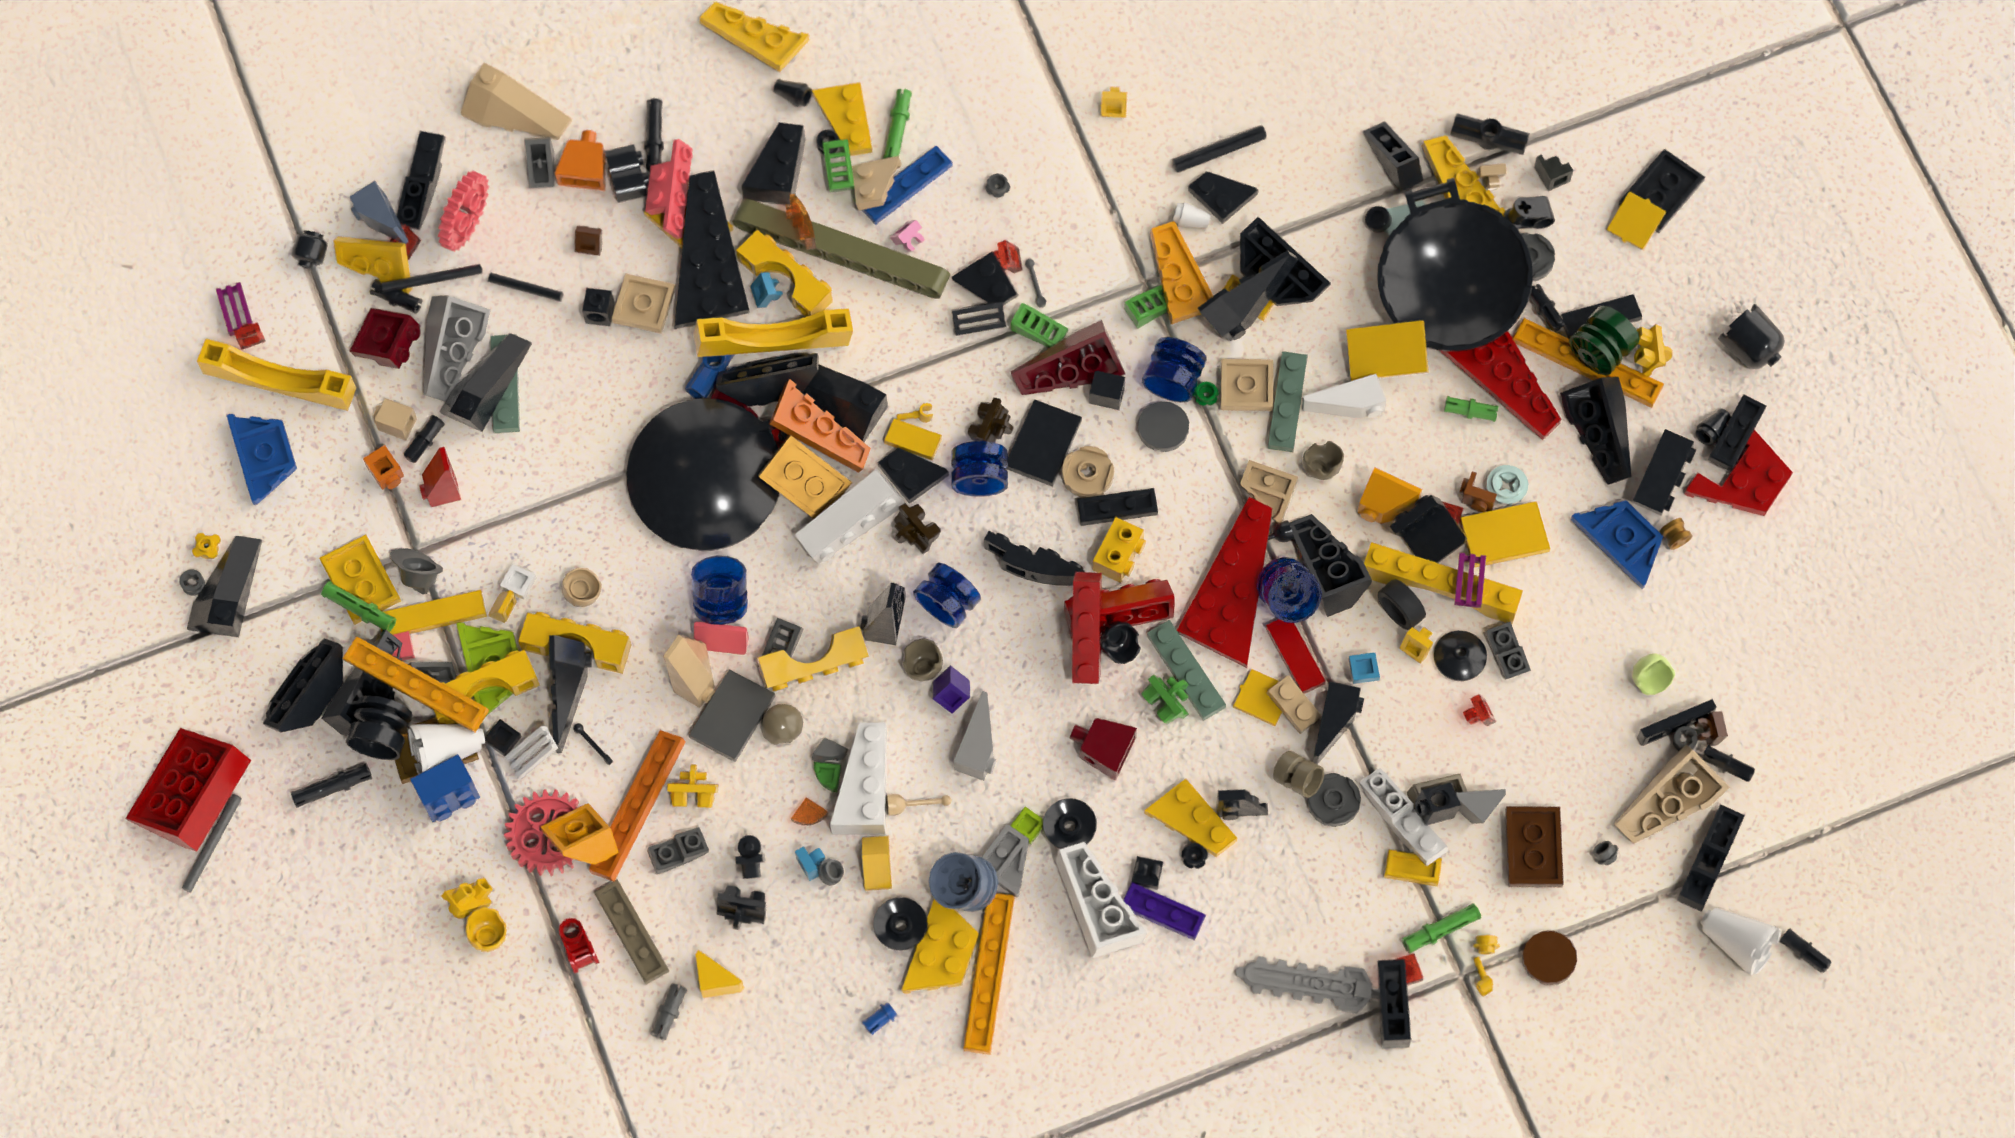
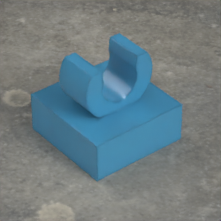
M769 272L760 273L750 285L757 308H766L772 300L776 301L783 295V291L775 290L779 280L772 279Z
M1375 652L1349 656L1348 660L1353 684L1379 681L1380 674Z
M804 846L796 850V860L808 880L811 881L819 876L817 867L821 861L825 860V855L821 848L812 851L810 854H808Z

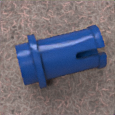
M888 1002L885 1005L880 1004V1009L861 1022L871 1036L889 1021H895L894 1018L897 1016V1013Z

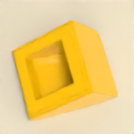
M508 590L498 595L488 614L491 618L503 623L507 622L517 603L513 591Z

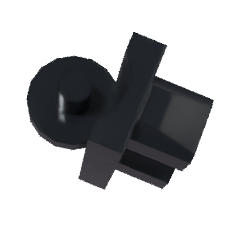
M747 835L740 839L738 842V852L741 856H735L736 865L742 864L743 879L760 878V862H766L765 854H759L761 851L759 839L752 835Z
M728 885L723 893H718L717 915L725 916V920L733 921V929L739 930L742 923L750 925L752 922L765 923L766 902L764 892L754 890L751 892L750 898L740 897L741 889Z

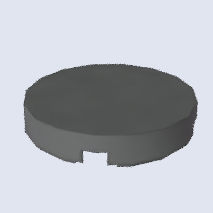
M1521 233L1531 255L1533 281L1545 278L1552 271L1555 262V249L1553 245L1540 234Z
M1160 401L1150 404L1143 410L1138 421V433L1141 441L1148 448L1160 450V452H1169L1179 448L1186 441L1189 434V419L1186 412L1180 406L1171 402Z
M1337 773L1324 775L1323 782L1318 791L1312 797L1307 798L1309 812L1315 820L1323 825L1332 827L1346 825L1352 821L1359 812L1361 803L1360 791L1354 781L1347 776L1344 777Z

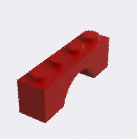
M1075 572L1073 580L1072 683L1099 684L1101 676L1100 616L1102 573Z

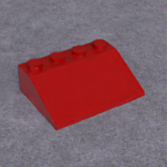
M180 728L125 819L172 843L197 852L245 773L251 759L232 744Z

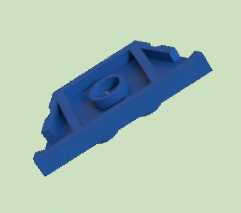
M228 414L226 416L253 505H257L297 470L285 425L282 420L278 419L263 420L260 417L250 416L249 419L236 417L235 414Z
M1627 500L1614 503L1612 506L1598 507L1591 512L1573 514L1571 521L1641 589L1645 588L1664 536Z

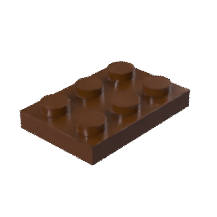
M1506 806L1508 887H1563L1560 807Z

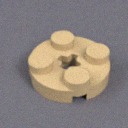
M1084 446L1080 450L1068 454L1062 466L1065 488L1083 498L1104 495L1114 479V466L1106 452L1097 447ZM1091 467L1092 472L1095 474L1085 477L1081 471Z

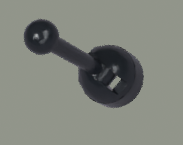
M1288 520L1280 522L1274 527L1273 534L1268 536V541L1274 538L1282 543L1294 540Z

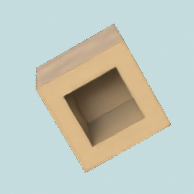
M386 398L382 405H379L374 412V421L379 431L403 440H407L417 420L413 408Z

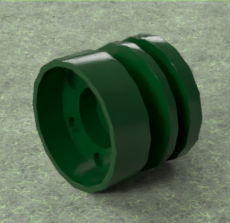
M1600 306L1589 316L1586 324L1581 325L1578 331L1570 337L1569 343L1575 356L1585 366L1598 374L1606 376L1615 370V367L1621 363L1623 357L1630 354L1638 345L1640 339L1637 330L1624 315L1611 307Z

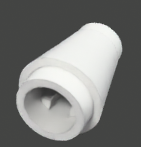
M1177 202L1172 221L1178 223L1177 226L1207 229L1211 214L1186 202L1183 204Z

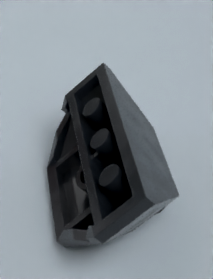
M1257 217L1240 233V273L1247 277L1257 275L1262 265L1289 251L1296 255L1299 260L1270 301L1276 306L1313 302L1331 283L1261 218Z
M792 353L746 362L732 367L728 371L718 372L716 387L718 391L749 407L756 405L765 406L779 401L784 385L789 379L796 384L795 388L803 393L818 372L819 355L818 353Z
M324 638L319 642L318 646L312 648L298 661L269 702L266 718L263 721L266 727L282 733L314 725L343 684V646Z

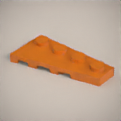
M789 379L784 385L769 424L858 473L863 470L871 448L847 427L842 428L834 421L835 417L828 411L823 412L813 403L815 400L807 393L805 395L795 388L796 384Z

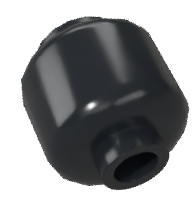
M304 230L303 233L296 235L291 255L295 260H298V266L312 269L313 265L323 264L328 247L327 241L323 239L324 235L309 230Z

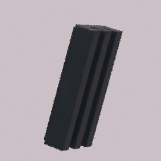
M1002 301L951 309L956 336L1006 327ZM998 308L996 313L958 319V315ZM999 318L1000 320L998 322L975 325L970 327H959V325L974 323Z

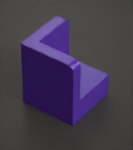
M951 665L933 681V700L951 714L970 698V680Z

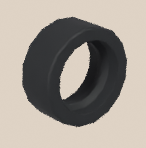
M1393 579L1378 591L1377 597L1382 608L1401 628L1410 630L1426 617V611L1421 601L1403 582Z

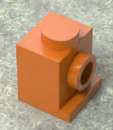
M385 445L363 458L368 471L382 490L386 487L393 489L401 483V478L404 477L402 469Z

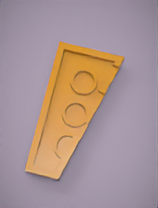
M1175 221L1152 228L1150 236L1170 324L1172 325L1201 315L1198 307L1209 300L1213 294Z

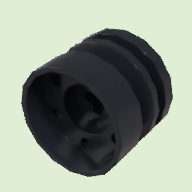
M378 696L360 697L357 702L358 709L353 715L357 722H353L350 725L346 744L352 750L371 758L397 760L401 756L405 739L401 734L408 732V724L413 717L412 711L406 706L387 698Z

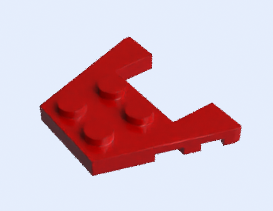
M1754 430L1745 446L1747 448L1746 452L1722 486L1697 473L1686 489L1685 495L1692 498L1694 496L1707 499V502L1715 504L1720 502L1731 505L1734 509L1765 516L1792 477L1793 472L1757 431Z

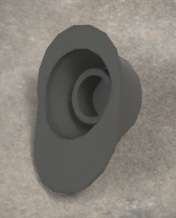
M399 548L390 553V559L400 568L402 584L423 595L427 594L429 588L434 586L437 575L443 572L442 566L420 551Z

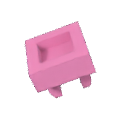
M917 220L907 221L890 239L895 245L903 244L907 251H914L915 248L911 245V239L915 238L918 243L924 241L923 236L917 233L922 227Z

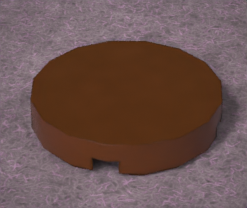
M1542 931L1533 935L1526 943L1522 954L1523 967L1528 976L1541 984L1558 985L1565 982L1574 972L1577 964V950L1572 941L1564 934L1556 931Z

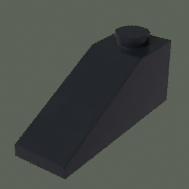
M1385 121L1363 131L1364 137L1388 177L1400 191L1410 189L1424 182L1419 157Z
M1329 682L1313 756L1314 763H1320L1354 722L1356 713L1362 712L1364 698L1359 697L1361 688Z
M1405 959L1377 960L1382 1049L1409 1048L1411 1028Z

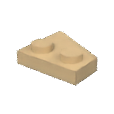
M899 156L852 166L858 210L884 205L887 192L894 183V173L897 168L901 167Z

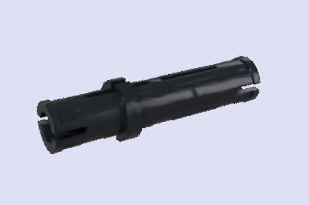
M650 98V100L646 101L647 137L644 142V149L646 150V169L650 171L651 166L662 163L661 154L664 149V142L662 141L663 102L658 98Z
M367 763L345 772L341 770L331 778L292 791L291 796L296 808L333 793L342 790L346 792L351 790L350 787L373 778Z

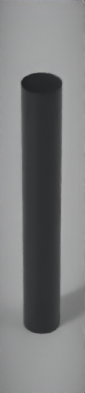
M492 272L488 277V282L559 302L563 298V292Z

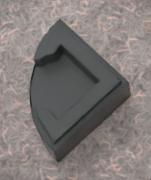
M824 738L813 752L811 760L825 763V760L840 761L847 755L848 748Z

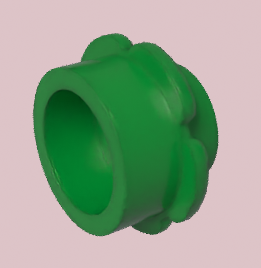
M1206 381L1200 383L1194 389L1193 395L1196 397V402L1199 405L1205 406L1208 404L1211 406L1217 402L1219 390L1213 383Z

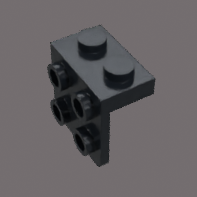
M1433 495L1421 497L1416 501V506L1413 509L1397 515L1394 519L1395 522L1390 525L1395 535L1403 537L1415 556L1436 563L1441 562L1467 541L1466 535L1441 499Z

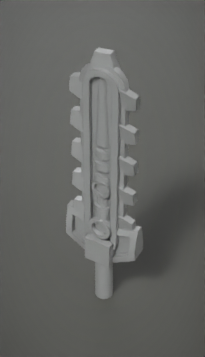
M1258 956L1256 962H1250L1245 967H1238L1236 970V976L1252 987L1254 994H1261L1263 989L1272 990L1273 997H1281L1283 992L1293 994V1000L1301 1001L1303 996L1313 997L1314 1003L1322 1004L1324 999L1333 1000L1334 1006H1337L1338 1010L1358 1014L1370 1003V998L1379 1000L1378 988L1372 987V983L1364 968L1344 966L1345 970L1339 969L1337 974L1328 973L1327 967L1319 966L1317 971L1308 970L1307 964L1299 963L1297 968L1287 967V961L1279 959L1276 965L1268 964L1267 958Z

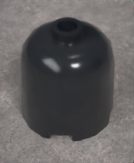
M1753 304L1750 309L1752 312L1748 309L1745 310L1729 325L1731 329L1726 333L1727 336L1722 333L1718 340L1747 367L1761 369L1767 364L1772 367L1782 358L1779 353L1785 344L1784 335L1758 305Z

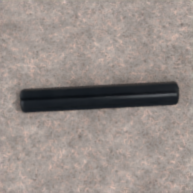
M1259 125L1181 155L1172 160L1173 167L1179 173L1267 138L1266 130L1263 125Z

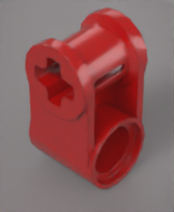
M575 918L564 920L559 926V934L574 974L578 973L580 968L592 963L599 964L598 957L591 941L588 940L581 922ZM570 928L579 929V934L575 938H567L565 936Z

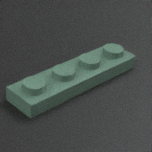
M507 335L491 336V351ZM518 370L493 412L494 434L520 432Z
M1282 351L1268 449L1294 452L1308 357L1306 354Z
M1170 620L1147 632L1148 639L1176 681L1185 680L1188 683V687L1184 692L1188 695V699L1203 721L1226 708L1225 702Z

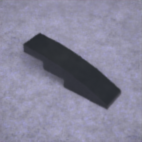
M1722 804L1719 805L1677 898L1678 902L1700 912L1703 911L1745 817L1744 814Z

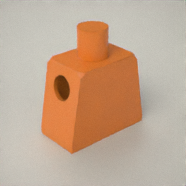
M584 130L582 131L581 140L570 139L567 141L555 172L558 186L605 191L606 156L604 145L596 142V132Z

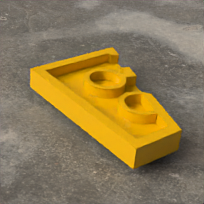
M861 82L812 90V96L818 102L823 115L838 135L839 140L848 139L850 156L873 153Z
M340 236L333 240L337 264L362 275L370 274L379 278L381 282L410 277L405 243ZM412 287L403 289V291L409 293L412 291Z
M1186 778L1144 810V814L1151 818L1154 817L1165 824L1167 828L1182 834L1190 842L1200 844L1208 853L1215 857L1237 842V837Z

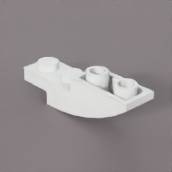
M1381 767L1359 782V785L1391 830L1410 852L1413 851L1426 866L1448 852V846L1429 825L1425 826L1422 817L1418 816L1414 809V804Z

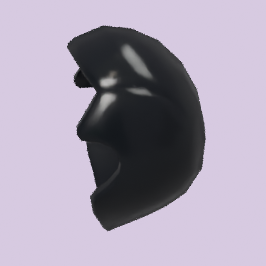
M1116 621L1107 625L1100 636L1101 650L1115 663H1129L1136 658L1141 650L1138 644L1139 633L1131 624L1125 621Z

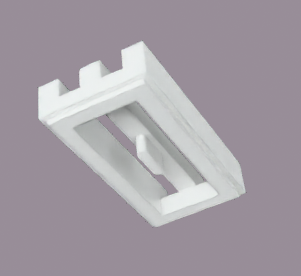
M540 726L505 757L507 761H511V769L516 770V778L523 779L556 751L558 747L547 727ZM546 743L549 744L544 750H542L524 767H522V764L527 759H529L531 756H534L539 751V749L542 748Z

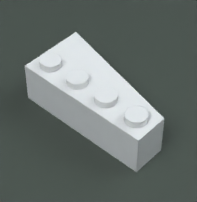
M876 469L799 530L795 536L810 556L820 564L830 560L836 552L897 512L899 506L903 505L905 501L891 483Z
M859 722L830 824L832 835H886V722Z
M1082 842L1059 849L1055 861L1092 959L1143 943L1147 931L1143 925L1138 923L1129 905H1126L1118 894V889L1104 874V869L1086 843Z

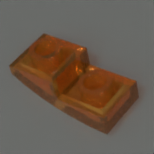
M789 194L790 204H786L787 219H792L793 227L799 229L800 241L805 240L806 250L816 249L814 230L809 214L800 199L795 194Z

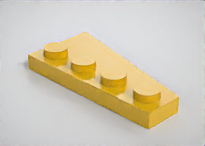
M715 1L700 16V23L778 72H781L809 41L810 35L801 32L798 34L792 32L790 27L781 24L779 27L769 24L764 18L758 16L752 18L744 15V11Z
M1447 135L1423 141L1421 147L1438 184L1446 183L1447 179L1454 178L1460 199L1481 205L1485 204L1504 215L1506 210L1503 207L1500 208L1494 201L1495 196L1489 189L1486 190L1479 181L1480 177L1465 164V158ZM1450 192L1443 194L1445 199L1451 198Z

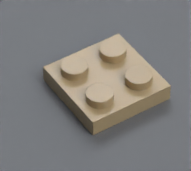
M625 274L613 312L612 322L662 334L676 289L675 284Z
M1222 359L1221 410L1273 411V360Z

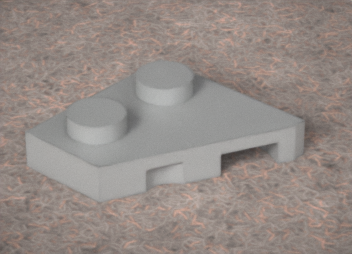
M1006 824L982 858L990 862L995 869L998 885L1018 898L1029 839Z

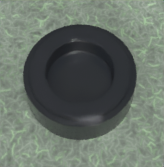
M1375 206L1366 213L1365 222L1371 231L1381 233L1390 227L1392 217L1385 207Z

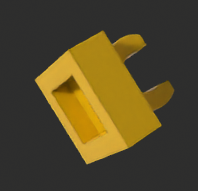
M1110 87V91H1102L1101 117L1126 118L1127 92H1120V87Z
M1412 627L1406 633L1399 649L1421 664L1434 643L1429 639L1433 633L1425 627L1420 632Z

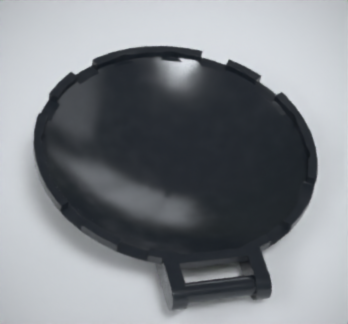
M1450 178L1446 180V183L1414 192L1412 190L1404 192L1410 214L1391 232L1383 246L1378 263L1377 282L1383 307L1394 324L1422 320L1424 321L1426 347L1441 351L1458 352L1476 349L1495 341L1517 322L1531 294L1533 267L1528 246L1517 227L1494 208L1485 204L1481 205L1460 199L1455 179ZM1450 192L1451 198L1416 207L1415 202Z
M709 398L677 403L651 419L639 433L632 446L626 471L627 488L631 503L645 526L671 545L682 549L687 548L698 551L724 549L742 542L755 533L769 514L771 515L779 498V492L758 477V474L778 450L772 434V430L777 428L769 424L771 419L761 422L754 414L737 404ZM780 430L782 438L785 441V439L789 435Z

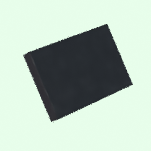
M1664 148L1621 198L1618 205L1621 206L1629 191L1645 200L1650 199V203L1666 211L1655 230L1660 234L1704 182L1705 176Z
M1034 399L1005 463V469L1053 487L1080 427L1082 417Z

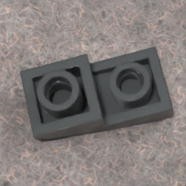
M1511 622L1484 631L1505 680L1531 671L1523 647L1519 646Z
M700 827L676 834L672 840L648 847L647 853L658 875L709 853V848Z

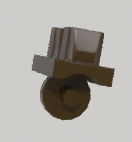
M993 397L991 403H980L977 415L980 419L984 420L981 425L971 424L967 432L971 440L979 442L984 450L988 451L992 450L996 439H1001L1003 434H1011L1014 429L1009 423L1011 416L1008 414V409L1002 406L1001 399Z
M904 503L899 506V513L894 518L896 523L894 527L898 531L895 540L899 544L907 541L910 546L915 545L924 554L929 551L932 542L939 537L941 529L933 522L926 526L922 523L925 512L919 504L908 507Z

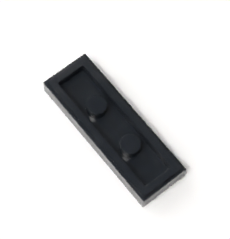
M1634 294L1561 314V318L1565 322L1564 330L1567 338L1570 339L1581 325L1586 324L1589 316L1600 306H1608L1617 310L1631 323L1641 320L1642 313Z
M1743 394L1708 460L1732 472L1767 405Z
M1154 488L1077 499L1081 526L1113 522L1115 517L1127 520L1158 515Z
M1713 699L1640 729L1637 739L1641 746H1645L1675 733L1680 727L1694 725L1699 719L1706 718L1711 712H1715L1717 706Z

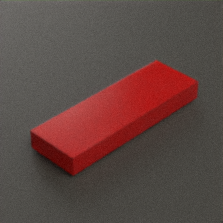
M1290 614L1267 624L1266 630L1300 690L1306 694L1325 685L1326 680Z

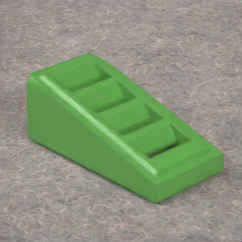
M848 139L823 142L830 193L854 190ZM844 147V152L829 154V149ZM845 157L846 160L835 163L830 161L832 158ZM847 167V171L832 172V168ZM848 176V180L833 182L835 177Z
M1162 285L1124 302V310L1137 329L1168 312L1165 299L1161 295L1163 293ZM1157 297L1162 305L1158 306L1153 298ZM1149 302L1153 309L1149 310L1145 303ZM1141 306L1144 313L1141 314L1137 308Z
M1021 303L1011 321V331L1048 348L1062 341L1068 332L1067 327L1024 303ZM1024 317H1027L1028 320L1026 321V323H1025V325H1024V324L1022 323V321H1023ZM1034 321L1038 322V324L1033 330L1031 329V326L1034 323ZM1043 326H1047L1044 335L1040 334ZM1053 330L1057 331L1053 340L1048 339Z

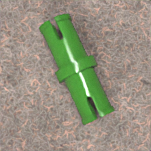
M1450 396L1446 398V406L1444 407V412L1465 415L1467 419L1475 417L1491 420L1492 422L1496 421L1497 405L1476 402V399L1471 398L1470 401Z

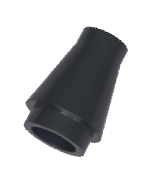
M778 79L774 84V93L779 94L797 107H805L811 100L812 89L806 83Z
M1720 408L1716 413L1699 423L1695 432L1697 439L1705 445L1717 443L1731 418L1730 413Z

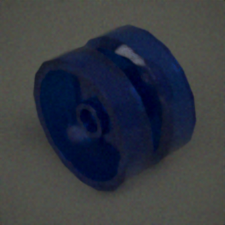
M971 441L959 444L951 450V466L954 469L951 472V485L955 492L966 496L986 497L1002 493L1008 488V471L1005 469L1008 466V450L1003 445L988 441Z
M938 562L928 572L929 581H921L914 589L913 595L930 615L941 623L956 629L967 618L965 610H973L981 601V595L974 585L961 573L944 563Z

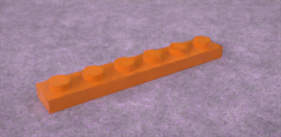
M662 730L659 731L610 826L619 853L595 865L591 864L588 870L593 875L615 882L686 743L682 737Z

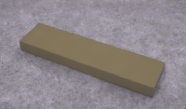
M618 879L595 891L594 894L645 985L670 972Z

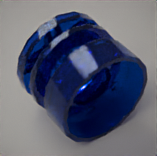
M1171 337L1158 339L1151 354L1152 361L1147 364L1142 376V384L1147 390L1160 398L1179 403L1189 402L1193 398L1198 385L1197 378L1202 375V369L1205 367L1207 357L1202 350L1187 341Z
M720 555L706 557L695 564L692 568L691 583L693 611L696 617L703 622L713 625L730 624L741 619L748 609L747 570L744 564L736 558Z
M1284 557L1272 560L1263 567L1258 576L1256 587L1259 598L1278 619L1288 623H1298L1307 620L1318 609L1322 596L1320 583L1299 561Z

